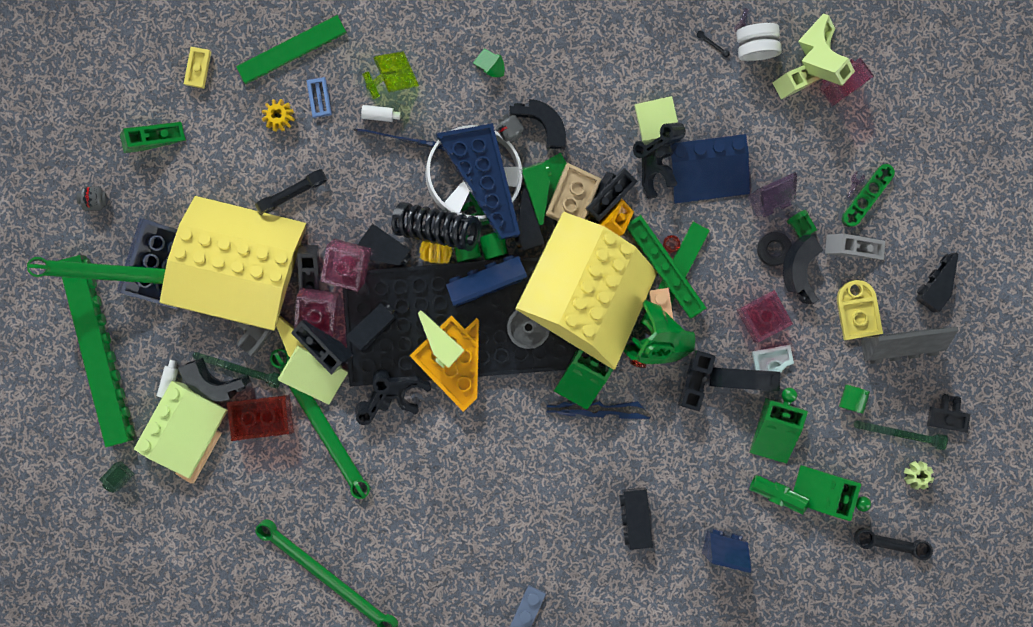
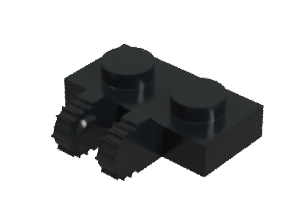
M942 395L940 408L930 407L927 426L968 433L971 414L960 412L961 398L959 396L954 397L951 411L948 410L949 395Z

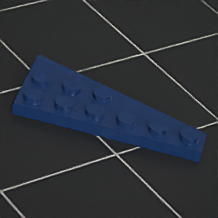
M493 123L437 133V139L499 239L519 236L520 231Z

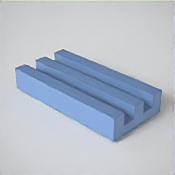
M326 78L306 80L312 117L331 116L332 111ZM320 82H322L327 111L323 109ZM314 83L320 110L318 113H316L312 84Z

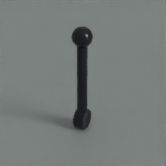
M702 30L697 32L696 35L698 38L704 39L706 42H708L710 45H712L714 48L720 51L724 57H728L730 55V52L728 50L722 49L712 40L707 38Z

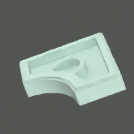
M790 345L752 351L755 370L782 372L787 366L794 364Z

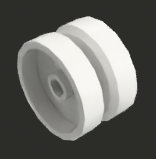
M758 23L742 27L736 32L737 42L741 44L738 48V56L741 61L766 60L782 53L781 43L776 40L780 36L778 24Z

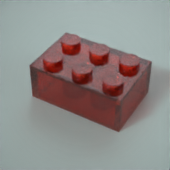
M290 394L227 402L231 441L294 433Z

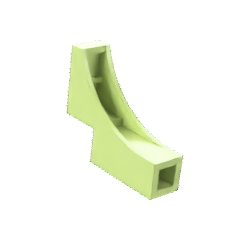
M823 14L798 41L806 54L802 63L808 74L842 86L855 70L849 58L831 50V38L835 27L829 15Z

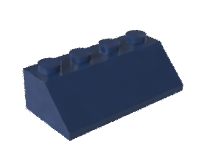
M514 255L504 258L503 263L496 264V262L486 265L485 270L478 271V269L468 272L467 277L460 278V276L450 279V283L446 284L453 306L457 307L526 280L527 275L519 256L515 258Z

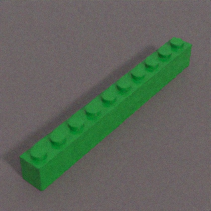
M83 255L58 260L91 263L90 259ZM62 277L105 448L133 441L135 430L129 423L130 411L127 406L125 407V392L123 388H120L119 384L121 379L120 372L115 368L114 364L116 356L110 349L111 337L106 332L104 326L106 325V318L104 314H101L100 310L102 302L95 291L97 282L95 279Z

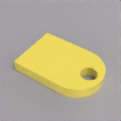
M861 280L845 283L837 294L843 339L850 340L883 334L877 297L872 286ZM852 285H857L860 289L859 294L856 296L850 292Z

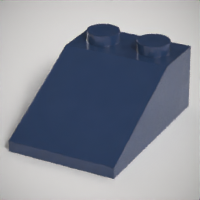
M713 529L712 532L707 531L702 554L712 564L751 573L749 546L742 535L732 533L731 536L724 535V531Z

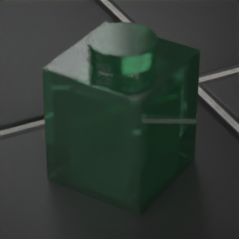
M122 461L115 462L99 480L107 491L114 493L120 491L135 473Z

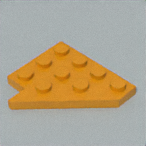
M451 315L440 328L465 350L449 368L447 366L441 367L435 361L437 357L433 354L428 338L410 357L464 412L478 398L479 320L476 318L464 329Z

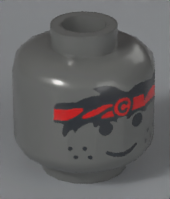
M506 114L498 119L499 124L496 126V131L504 141L513 143L523 136L524 126L516 115L509 117Z
M84 186L81 189V193H77V204H81L84 211H101L103 206L107 205L106 191H103L99 186Z

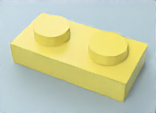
M196 47L190 48L184 85L205 88L211 57L210 50Z

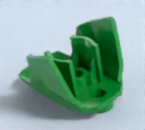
M645 300L643 306L650 319L644 320L643 323L651 330V336L640 341L632 338V341L637 346L626 344L623 350L630 359L637 360L643 364L677 362L694 351L695 333L685 331L660 305Z

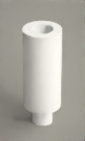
M363 105L361 118L393 122V119L400 120V112H394V108Z
M170 360L169 365L164 367L157 392L158 397L162 398L171 381H176L179 370L176 368L178 361Z

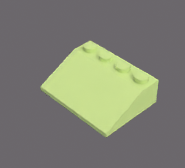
M171 381L134 450L170 470L191 478L228 410L214 401L194 393L186 384Z

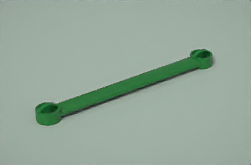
M34 257L27 263V271L36 278L54 276L163 284L166 270L160 268L45 260L41 257ZM34 261H42L43 263H45V265L31 263ZM29 268L45 269V272L36 275Z
M277 349L271 353L270 361L281 373L290 357L286 350ZM278 351H282L286 354V363L283 362V360L278 354ZM274 355H275L276 359L278 360V362L280 363L281 366H279L278 364H276V362H275V360H274ZM289 386L348 482L352 496L357 499L365 498L370 492L369 483L359 473L315 399ZM358 482H363L366 484V494L362 491ZM354 485L361 496L355 493Z
M265 519L256 526V535L261 540L272 542L374 622L377 627H385L384 621L390 623L392 627H398V621L394 616L383 614L277 531L276 524L273 521ZM262 526L267 527L270 530L271 534H266L263 531Z

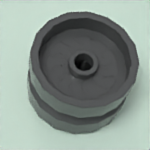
M517 310L509 317L507 324L508 335L512 342L518 347L525 349L536 348L542 345L550 330ZM526 324L532 325L531 331L525 330Z

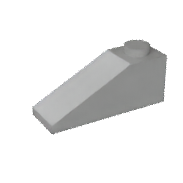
M829 234L826 236L825 254L884 260L885 241L849 234Z

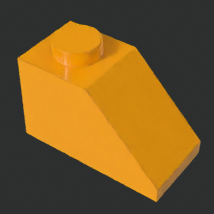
M621 199L598 224L621 236L625 233L634 211Z

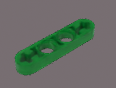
M883 164L875 170L843 213L842 223L845 226L854 227L860 223L893 179L895 170L891 165ZM887 169L889 176L883 177L881 181L878 180L883 174L881 170ZM871 183H875L878 186L877 193L869 191ZM860 198L865 199L867 202V206L864 209L860 208L857 204ZM855 211L861 212V215L860 213H856V215L854 216L853 219L855 220V222H848L849 218L847 217V215L850 216Z

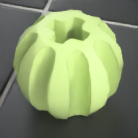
M914 461L909 464L910 469L905 468L904 473L908 474L904 480L913 489L919 490L921 488L923 490L929 487L928 482L933 483L934 478L931 477V474L934 472L931 467H927L925 462L919 461L917 463Z

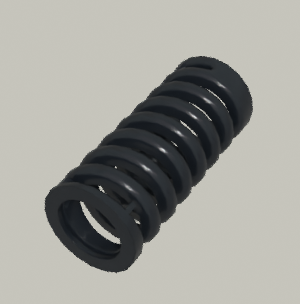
M400 202L396 206L391 221L392 231L397 236L433 244L438 243L439 245H447L451 248L457 247L460 250L472 251L476 247L481 231L480 220L476 216L467 217L465 214L448 213L446 210L439 211L437 208L430 209L427 206H413L407 202ZM406 212H407V220H406V224H405V223H404V220H405V215H406ZM417 212L416 223L413 226L414 216ZM426 214L425 224L422 228L423 218ZM435 217L434 226L431 230L432 220ZM444 219L442 230H440L441 222ZM453 221L452 229H451V232H450V225H451V222ZM462 222L461 231L459 234V227ZM469 225H471L470 234L466 240L467 230Z

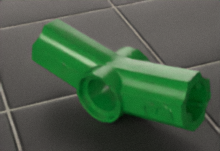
M755 475L750 484L749 490L768 498L769 501L777 505L786 506L804 515L809 506L810 499L791 491V488L778 482L774 483Z

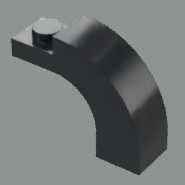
M529 99V107L522 103H515L514 106H510L509 117L516 115L520 118H533L543 125L546 131V149H565V127L559 114L552 107L534 99Z
M803 235L796 240L788 250L783 263V279L787 291L797 293L798 299L805 304H814L819 300L807 279L809 263L823 251L815 235Z
M203 357L187 362L178 368L184 382L194 393L212 401L230 400L237 392L246 389V385L251 382L249 375L229 381L215 378L208 371Z
M713 367L709 386L780 391L781 372Z

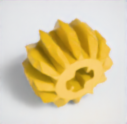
M272 99L271 106L268 103L265 104L268 110H262V113L266 115L262 118V121L267 122L266 127H272L274 132H277L279 128L282 132L285 131L284 125L290 128L291 125L288 121H295V118L291 116L295 113L294 110L290 109L291 105L289 103L284 104L282 99L278 103L275 99ZM277 112L281 115L280 118L275 116Z
M422 241L419 251L420 258L430 263H447L452 256V248L447 245L442 246L438 243L433 244Z

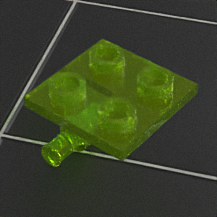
M404 51L374 56L373 59L380 72V75L374 80L370 72L362 74L366 82L365 87L370 91L373 99L380 97L376 86L383 81L389 93L419 86Z

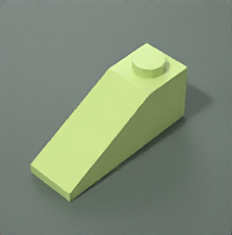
M803 65L787 72L774 81L773 85L780 98L784 99L822 78L808 74Z
M420 310L418 315L433 354L437 357L435 361L441 367L447 366L449 368L465 350Z

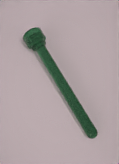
M199 352L192 354L195 360L203 357L205 363L266 381L269 387L278 389L280 385L278 380L279 373L266 374Z
M855 421L853 424L857 429L929 443L939 450H945L948 444L947 435L937 434L928 436L861 421Z

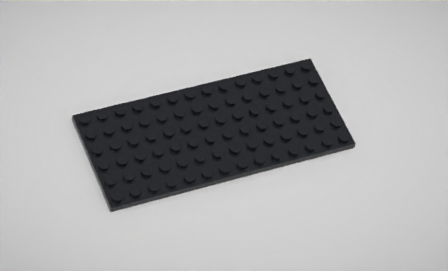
M540 257L520 258L527 275L526 280L457 307L453 306L446 284L450 283L449 280L460 276V278L467 277L468 272L478 269V271L485 270L486 265L496 262V264L503 263V259L341 272L346 336L381 303L384 305L388 303L396 311L394 315L397 317L366 350H359L346 338L347 349L353 354L348 361L350 387L373 385L372 375L380 369L387 371L389 378L417 376L425 381L432 380L410 357L427 339L418 315L420 310L439 327L451 315L464 329L476 318L479 320L478 377L566 370L578 348L551 331L542 345L531 349L518 347L508 335L507 324L509 317L516 310L515 308ZM526 324L525 330L531 331L532 325ZM583 352L582 356L588 357L589 354ZM599 362L600 366H605V364Z

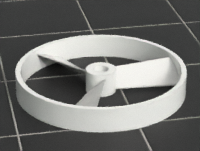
M477 125L462 126L453 130L475 127ZM495 131L497 141L509 151L516 166L504 167L508 186L516 187L512 197L513 202L519 193L522 183L521 161L513 145L509 141H504L501 135ZM438 140L432 148L426 164L427 187L433 200L442 210H446L448 213L455 212L459 215L462 214L460 211L470 192L465 182L463 181L445 202L437 195L431 182L430 162L435 150L441 144ZM485 215L476 216L480 222L488 220Z

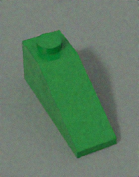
M181 122L123 128L120 133L124 153L145 151L186 140Z
M540 162L520 170L538 224L543 225L551 171L548 165L545 166L544 162Z

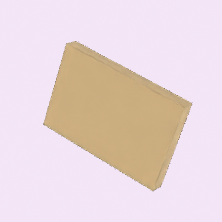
M567 163L545 216L558 221L561 214L566 212L585 219L588 213L585 208L593 201L601 178Z

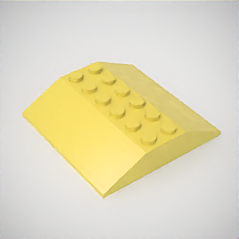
M195 196L179 224L167 260L160 303L275 331L306 223L268 213H263L260 216L258 211Z
M563 212L515 309L614 370L643 307V302L646 300L654 282L657 271L634 245L608 228Z

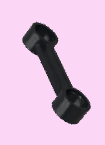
M322 169L316 170L307 175L305 179L283 191L261 199L255 203V207L260 216L263 213H269L275 210L277 206L299 194L324 184L328 179Z
M860 528L854 534L855 543L863 549H870L876 546L910 553L922 561L930 559L933 554L931 544L924 540L909 542L875 535L866 528ZM863 532H868L871 537V541L867 545L859 543V536ZM921 543L927 546V552L924 556L916 554V547Z

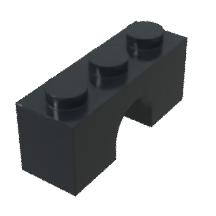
M698 350L693 351L678 402L679 406L700 412L705 395L704 386L708 375L711 374L716 358L715 355Z

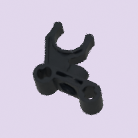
M682 123L663 124L660 128V137L655 140L637 141L633 146L634 155L637 158H642V186L648 199L658 196L653 185L654 177L657 173L663 175L667 187L677 186L673 170L668 165H664L662 160L673 154L671 146L684 138L686 130Z
M382 369L375 371L372 375L374 391L368 401H361L356 405V421L361 425L370 424L378 409L385 412L388 410L392 399H397L398 405L402 410L409 411L415 415L418 414V405L409 403L405 399V394L409 389L415 387L429 392L431 390V383L417 376L389 378L387 371Z

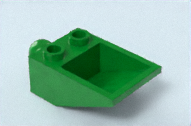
M578 348L556 385L554 392L588 409L607 382L613 369L607 365L600 366V361L590 355L583 357L582 353L584 351Z
M790 387L782 391L783 402L765 398L749 453L787 464L803 430L808 413L803 408L791 405L797 399V392ZM773 406H774V407H775V411H774L773 413H771L772 408H773ZM792 411L794 413V416L792 418H789L790 414L788 413Z
M800 465L793 492L810 499L808 508L847 521L852 520L855 506L861 512H866L871 508L869 498L865 496L858 498L861 483ZM844 484L848 486V489L846 491H842L844 489ZM842 503V509L838 510V504Z

